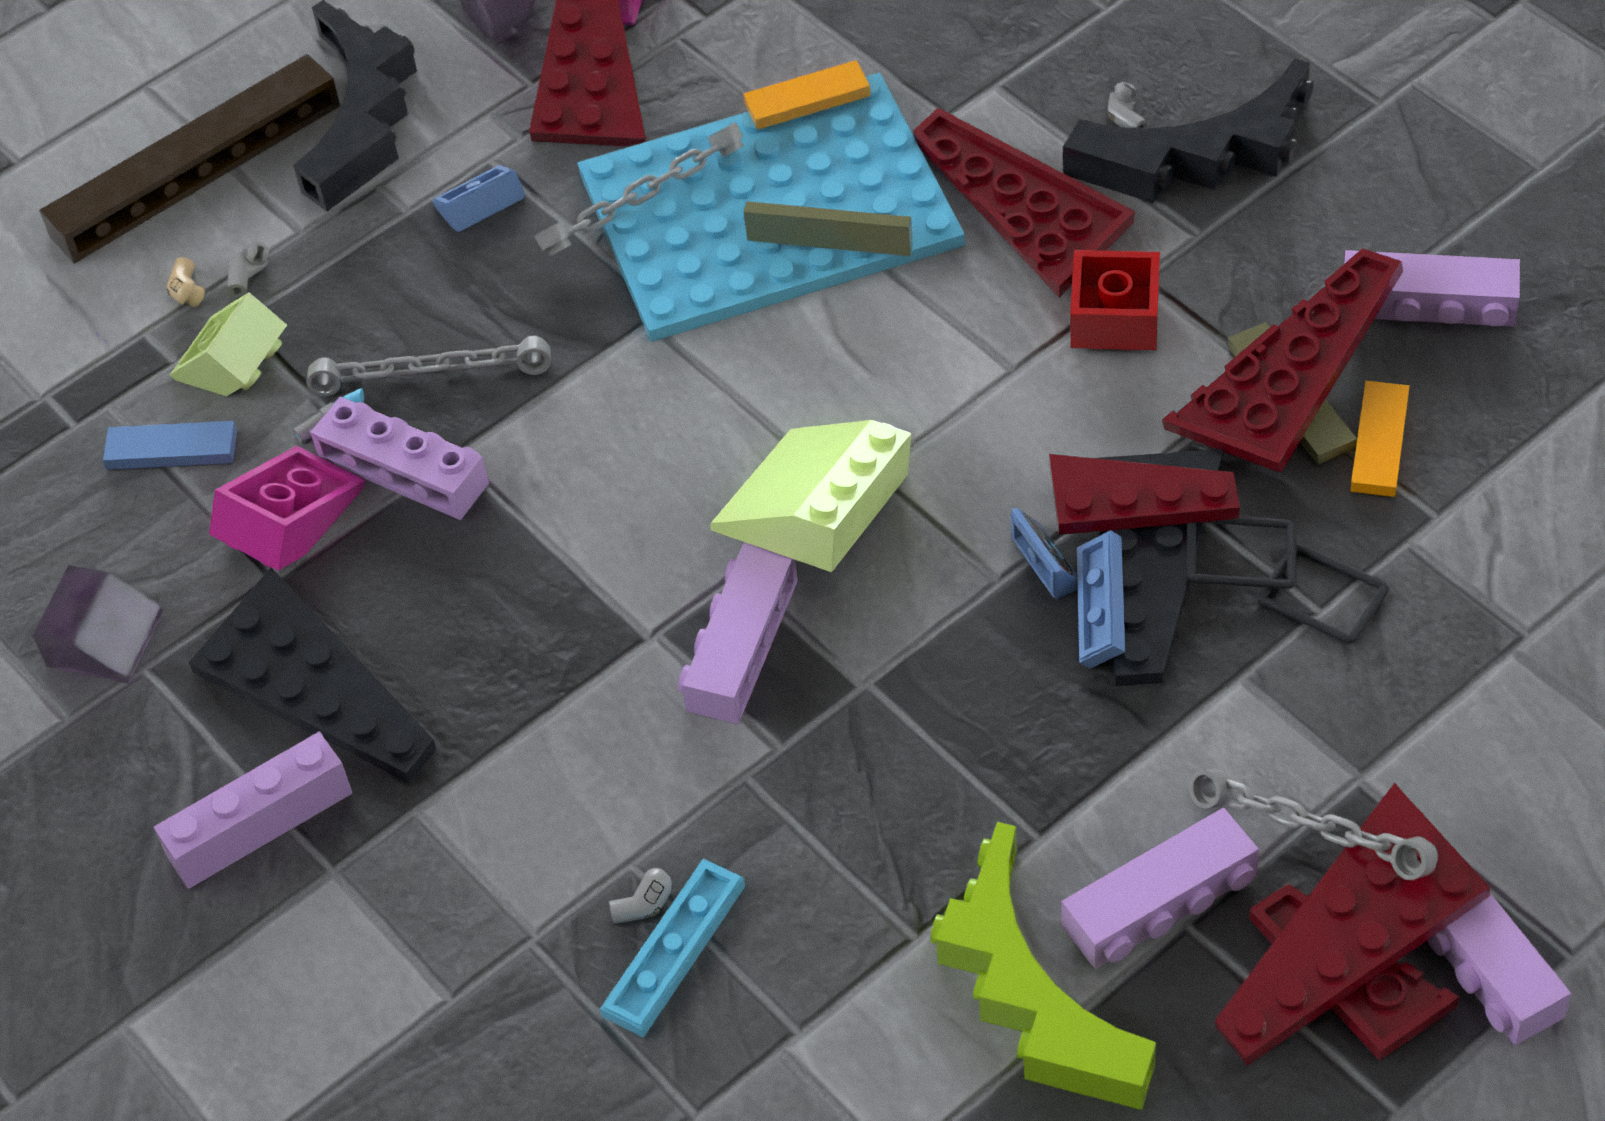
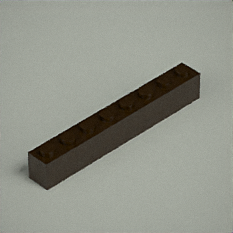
M308 54L302 56L40 209L39 211L49 237L74 264L340 107L341 104L334 78Z

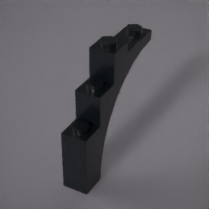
M322 0L312 7L318 34L337 51L348 67V85L343 105L332 126L316 146L297 161L293 167L301 193L328 212L399 159L395 145L396 135L391 127L408 115L404 99L406 92L401 83L416 73L417 67L413 55L415 48L405 35H399L387 26L374 33L368 26H361L351 19L343 9H337L325 0Z
M1295 58L1282 76L1259 96L1234 110L1203 121L1173 127L1131 128L1109 126L1079 119L1063 144V174L1151 203L1155 201L1162 188L1167 189L1173 177L1215 190L1222 177L1231 174L1235 164L1277 177L1285 162L1291 163L1297 151L1298 139L1293 138L1298 108L1301 103H1308L1314 82L1309 80L1310 62Z

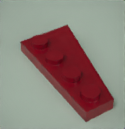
M1049 454V467L1059 535L1239 519L1240 505L1234 472Z
M1288 883L1250 908L1249 919L1273 944L1308 896ZM1397 961L1332 1006L1331 1009L1380 1061L1455 1009L1458 1005L1459 997L1445 987L1439 990L1422 978L1423 973L1406 961L1403 964Z

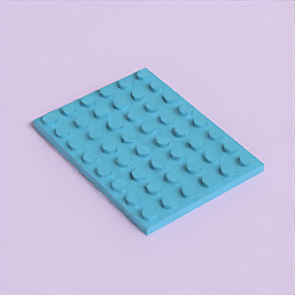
M881 73L866 76L871 91V96L762 129L757 130L749 112H745L577 162L580 176L592 204L594 205L601 201H607L612 204L623 198L625 188L646 175H653L658 178L669 172L671 162L689 150L699 149L704 152L712 146L707 138L730 124L736 122L743 135L740 140L744 146L723 158L720 152L717 151L706 158V165L702 170L683 180H677L673 177L661 183V189L655 197L638 206L624 204L615 210L613 219L602 226L650 342L965 246V234ZM693 155L676 165V167L681 166L683 168V171L679 174L688 171L700 163L693 162V158L697 155ZM651 181L640 185L630 192L637 194V197L633 200H637L654 190V188L649 189L647 187V184ZM746 201L910 216L913 236L911 256L747 241L743 213ZM605 207L596 211L599 221L608 216V214H601V210Z

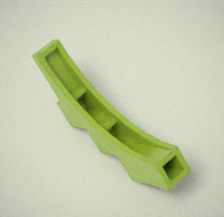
M997 822L992 838H984L982 841L977 862L981 870L978 879L970 878L966 887L964 901L950 898L945 915L937 914L934 920L930 942L936 944L938 964L978 974L973 991V1000L979 1001L980 1021L1022 1031L1017 1049V1058L1023 1059L1024 1079L1142 1110L1155 1068L1156 1042L1120 1030L1084 1010L1054 984L1035 960L1017 925L1010 897V881L1017 853L1016 826Z

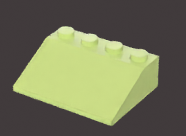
M873 420L790 429L710 523V530L832 572L908 476L911 433L895 428L890 424Z

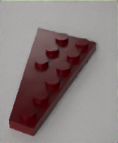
M556 0L529 129L531 141L631 147L647 142L619 0Z
M940 108L933 111L913 130V137L920 150L1059 298L1072 286L1074 250L1106 251L1134 223V210Z
M1362 248L1325 280V287L1308 301L1302 299L1292 308L1293 314L1279 326L1273 324L1224 366L1225 372L1208 387L1200 386L1191 394L1192 400L1177 413L1172 410L1162 419L1164 430L1215 449H1224L1226 453L1281 473L1403 273L1402 261Z
M1395 782L1360 827V830L1375 836L1387 833L1403 839L1422 837L1434 845L1438 853L1435 869L1428 876L1415 880H1406L1395 872L1391 862L1381 859L1375 850L1361 845L1352 848L1345 847L1215 1019L1217 1030L1247 1066L1490 897V887ZM1390 842L1391 848L1384 852L1391 854L1393 847L1396 845L1395 843ZM1416 851L1417 860L1421 863V856Z

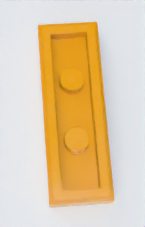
M854 60L743 93L744 104L758 130L871 96V91L858 61Z
M1365 380L1350 492L1395 497L1410 385Z

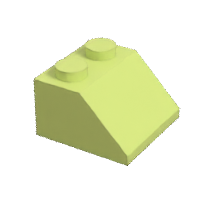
M248 292L210 317L170 376L175 381L223 396H228L240 388L246 391L261 375L258 366L263 359L266 361L271 358L281 346L282 341L278 337L287 324Z

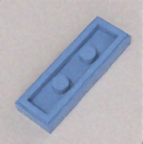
M234 421L108 427L103 463L106 470L233 463L237 427Z
M1111 530L1077 547L1079 663L1089 669L1125 652L1121 536Z

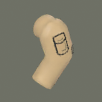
M179 257L175 260L167 283V292L169 296L182 305L187 303L191 307H198L204 297L205 290L201 286L194 285V281L191 279L195 268L193 261L185 257Z

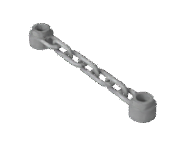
M736 122L712 134L707 138L712 146L704 152L699 149L689 150L671 162L669 172L658 178L653 175H646L625 188L623 198L612 204L607 201L594 204L582 211L577 218V224L569 229L562 220L538 233L534 237L542 251L546 249L551 256L571 245L568 237L575 232L582 230L590 233L609 223L615 215V210L627 203L631 206L641 205L659 193L661 183L672 177L677 180H683L702 170L706 165V158L717 151L720 152L723 158L744 146L740 140L743 137ZM693 155H697L693 158V162L700 163L688 171L679 174L683 171V168L681 166L676 167V165ZM651 181L647 184V187L649 189L654 188V190L637 200H633L637 197V194L630 192L640 185ZM605 207L601 210V214H608V216L591 226H587L591 223L590 219H583L598 209Z
M529 336L519 345L502 346L496 349L453 351L419 357L405 356L362 363L348 362L336 364L330 358H319L308 367L306 384L313 394L325 397L337 393L341 383L386 376H411L417 373L438 372L442 370L459 371L495 365H518L521 371L537 375L545 372L550 367L551 348L543 338ZM517 351V358L505 359V352ZM492 355V360L478 361L479 356ZM465 357V364L449 365V358ZM436 361L437 364L434 366L422 367L421 362ZM409 363V369L393 371V364ZM380 367L381 370L366 373L365 368ZM353 368V375L341 376L342 369Z
M1219 768L1198 771L1191 777L1189 782L1190 796L1194 803L1201 808L1207 809L1223 804L1239 810H1246L1252 807L1266 812L1270 820L1296 829L1304 825L1319 830L1321 835L1328 841L1352 848L1361 845L1375 850L1381 859L1391 862L1395 872L1406 880H1415L1428 876L1433 872L1438 861L1436 848L1422 837L1403 839L1387 833L1375 836L1361 831L1355 822L1331 814L1319 817L1307 813L1305 808L1298 802L1280 796H1273L1267 799L1253 794L1248 786L1233 781L1227 773ZM1233 788L1244 792L1238 795V801L1229 799ZM1281 805L1298 811L1291 814V820L1275 814L1281 811ZM1335 823L1352 829L1345 833V838L1328 832L1335 829ZM1390 842L1395 843L1396 845L1393 847L1391 854L1384 852L1391 848ZM1416 851L1421 856V863L1417 860Z

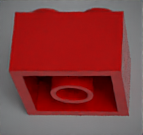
M1074 250L1070 309V348L1157 350L1160 252Z

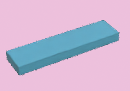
M702 859L601 1006L602 1017L644 1038L746 887L744 878L708 860Z

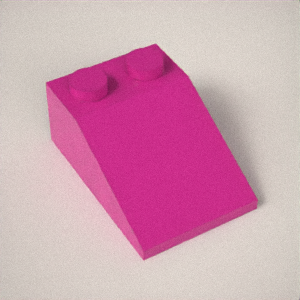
M295 446L215 489L209 535L223 541L229 547L240 550L261 561L265 566L279 571L305 556L363 490L366 480L299 446Z

